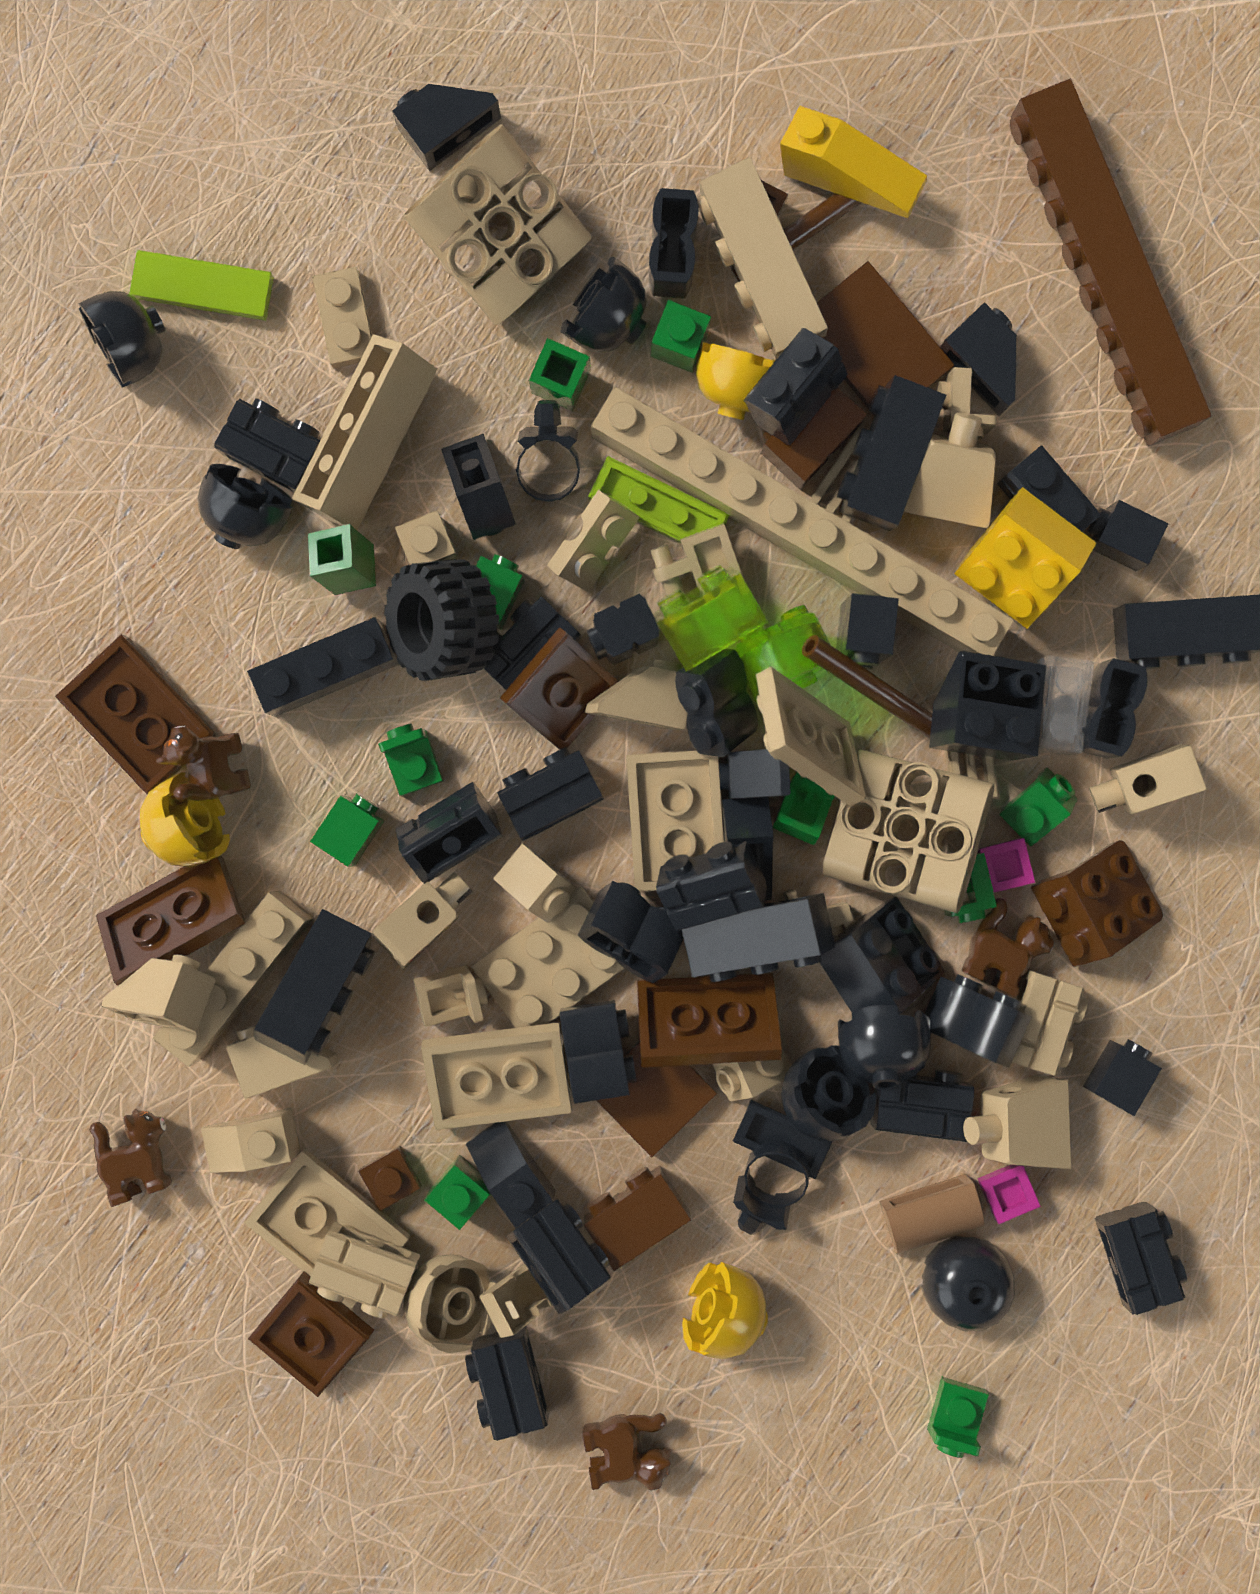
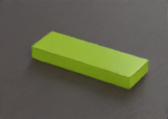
M137 250L129 294L138 300L266 321L274 276L271 272Z
M607 456L588 495V499L592 500L596 492L601 490L640 517L637 523L681 543L680 539L722 523L726 525L730 516L722 510Z

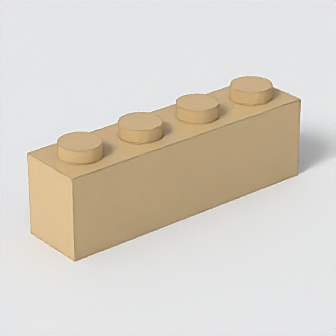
M751 157L699 181L701 197L697 198L699 212L706 226L713 222L721 238L715 242L716 249L725 268L731 265L735 268L740 282L734 284L736 293L743 308L746 310L752 307L759 324L753 326V329L763 351L766 352L771 349L777 360L802 328L808 329L821 338L825 337L828 327Z
M373 334L291 499L340 526L351 524L358 530L429 389L437 368L403 343Z
M281 891L268 892L245 921L246 923L240 927L205 971V974L216 980L197 1032L162 1026L152 1039L188 1067L201 1061L314 918Z

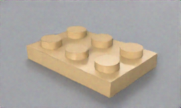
M772 666L756 674L759 690L757 704L763 714L766 729L764 743L770 755L777 760L780 759L795 769L802 777L812 780L828 794L836 796L849 806L866 799L850 722Z
M696 750L626 755L635 888L639 892L657 891L656 884L660 866H663L670 858L681 854L688 855L689 858L707 853L712 846L724 842L717 756L699 754Z
M583 886L571 895L565 909L555 915L549 923L538 917L471 966L515 1028L548 1024L560 1015L561 1008L573 1006L624 969L616 959L596 951L578 936L594 903Z
M560 1023L422 1040L421 1050L435 1130L571 1113V1099Z
M306 1148L244 1222L309 1276L313 1272L326 1235L334 1222L399 1247H403L411 1236ZM346 1297L341 1301L350 1310L357 1303V1301Z

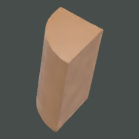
M966 1174L879 1201L896 1254L984 1227V1216L975 1184Z

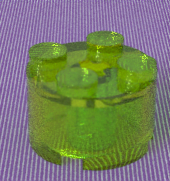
M805 605L797 606L785 612L780 617L782 622L765 629L764 624H758L738 635L741 643L736 646L735 650L744 664L747 686L756 704L757 696L759 695L756 674L770 666L802 689L818 681L815 672L822 668L802 655V646L812 635H817L828 644L830 643L816 614L809 613Z

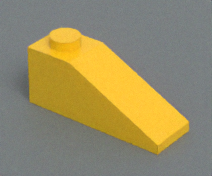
M803 106L798 107L780 142L784 176L905 218H909L927 182L926 174L848 123Z

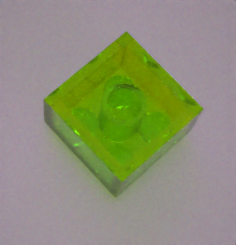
M718 565L697 578L700 586L686 594L681 589H678L657 602L660 610L653 613L654 618L686 672L768 623L767 618L741 574L732 566L725 569Z

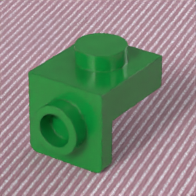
M1046 767L1039 773L1035 782L1002 808L999 815L1032 847L1072 814L1078 799L1075 796V790L1071 783L1061 774L1055 775Z
M796 771L790 780V795L783 797L772 828L815 845L835 796L828 794L821 786L807 777H802Z

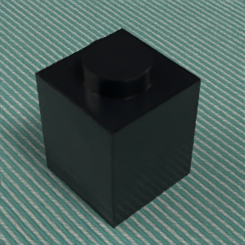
M1121 500L1116 501L1107 507L1106 510L1100 508L1098 511L1101 516L1088 529V533L1093 534L1092 540L1096 542L1093 551L1134 571L1148 566L1169 523Z
M1127 1039L1123 1046L1109 1040L1083 1087L1135 1116L1162 1068L1149 1061L1152 1052L1139 1044Z

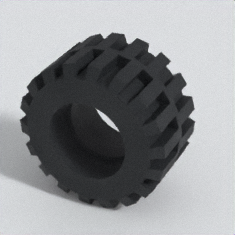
M464 559L413 563L400 568V573H395L393 576L392 587H388L386 594L387 605H385L384 615L386 616L385 628L387 635H389L391 650L397 655V662L402 668H406L407 673L413 678L418 677L419 680L428 681L473 674L484 669L487 666V660L492 659L495 653L493 646L498 643L499 638L497 625L500 624L499 614L496 612L497 602L495 594H491V585L486 577L482 578L481 570L476 565H470L469 561Z

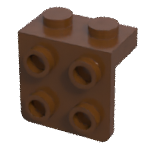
M1122 840L1109 844L1072 870L1042 879L1031 886L1042 911L1045 913L1073 967L1112 957L1163 919L1161 907L1127 844Z

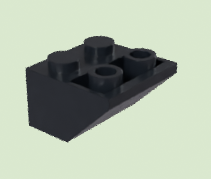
M969 651L958 652L933 703L929 748L1009 761L1037 757L1046 665Z
M896 896L844 928L845 932L834 935L836 948L821 954L822 962H820L851 1012L869 1006L897 1005L899 1006L900 1014L946 972L938 961L936 953L929 947L914 924L911 915L905 910Z

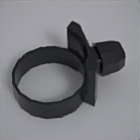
M539 400L534 410V425L538 427H525L519 432L517 441L523 446L519 453L516 468L519 484L528 495L536 500L546 502L561 500L570 494L578 483L580 473L578 453L573 447L577 441L578 430L571 426L557 427L561 425L562 421L560 406L556 400ZM545 440L559 442V444L567 448L575 458L577 465V475L572 484L564 491L551 495L538 493L530 488L522 478L519 467L520 459L525 451L536 444V442Z
M782 1141L767 1142L757 1146L750 1153L745 1174L738 1177L733 1200L736 1208L741 1210L738 1218L740 1230L754 1235L760 1232L766 1224L778 1230H787L790 1205L797 1203L805 1195L810 1177L809 1162L803 1152L794 1145ZM782 1155L792 1159L801 1167L805 1174V1182L794 1191L771 1195L755 1186L756 1182L750 1174L749 1167L756 1159L763 1156Z

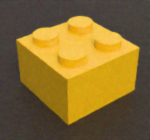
M1022 487L990 524L988 529L974 543L954 574L1028 629L1080 573L1096 542Z

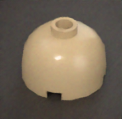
M453 1254L436 1256L419 1266L411 1278L403 1300V1309L409 1328L425 1344L447 1353L462 1352L472 1347L473 1345L468 1343L474 1340L479 1333L485 1335L492 1324V1320L479 1297L496 1284L490 1281L489 1275L486 1272L489 1270L484 1264Z

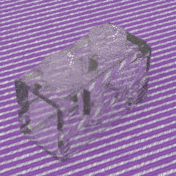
M1048 655L1037 661V664L1046 665L1039 751L1063 755L1081 754L1085 736L1081 730L1086 727L1094 662Z

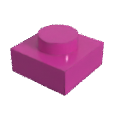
M1024 838L978 849L977 853H985L994 893L1035 883Z
M1010 1164L977 1178L994 1220L998 1224L1041 1207L1022 1165Z

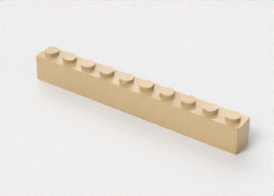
M615 386L591 425L593 439L692 497L729 514L730 519L858 594L899 598L897 611L899 618L958 652L969 651L993 656L1014 621L1011 617Z

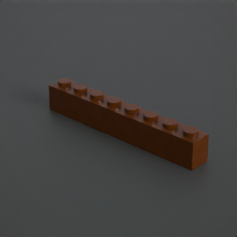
M1067 79L1021 98L1010 119L1012 137L1015 143L1019 146L1022 145L1029 160L1027 162L1029 178L1035 187L1040 186L1046 201L1044 210L1047 221L1053 229L1057 228L1063 242L1062 255L1064 262L1070 270H1075L1081 285L1079 287L1080 300L1087 312L1092 311L1098 325L1096 335L1099 346L1105 354H1110L1116 369L1114 370L1115 384L1119 392L1123 396L1127 395L1133 409L1131 421L1138 436L1145 438L1149 447L1198 427L1212 417L1072 79Z

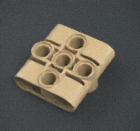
M502 124L486 135L403 215V218L441 261L445 271L454 276L494 325L503 322L572 259L592 237L559 196L553 180L538 170ZM524 166L526 167V169L513 178ZM466 175L471 176L478 186L477 196L470 203L464 202L458 194L459 181ZM530 181L535 182L541 190L540 202L534 208H530L523 200V189ZM499 212L505 216L508 222V229L504 237L496 240L489 232L488 225L491 217ZM447 238H449V239L442 245L441 248L438 247V246H439L440 244H442ZM463 244L469 245L474 251L475 256L473 265L466 271H461L457 267L454 258L457 249ZM527 249H531L537 257V267L529 275L522 273L519 268L520 256Z
M859 749L857 751V758L866 799L852 806L841 800L823 865L824 876L958 913L966 895L991 807L994 783L932 768L923 762L913 763ZM921 775L930 776L932 780L930 791L921 797L912 796L910 792L912 781ZM865 807L873 808L875 816L872 825L863 830L857 829L854 824L856 813ZM907 819H916L919 824L917 836L907 842L900 841L897 834L900 824ZM951 831L962 832L965 838L962 849L953 854L945 853L942 849L944 836ZM894 863H903L906 868L904 881L900 885L889 886L885 880L887 868Z

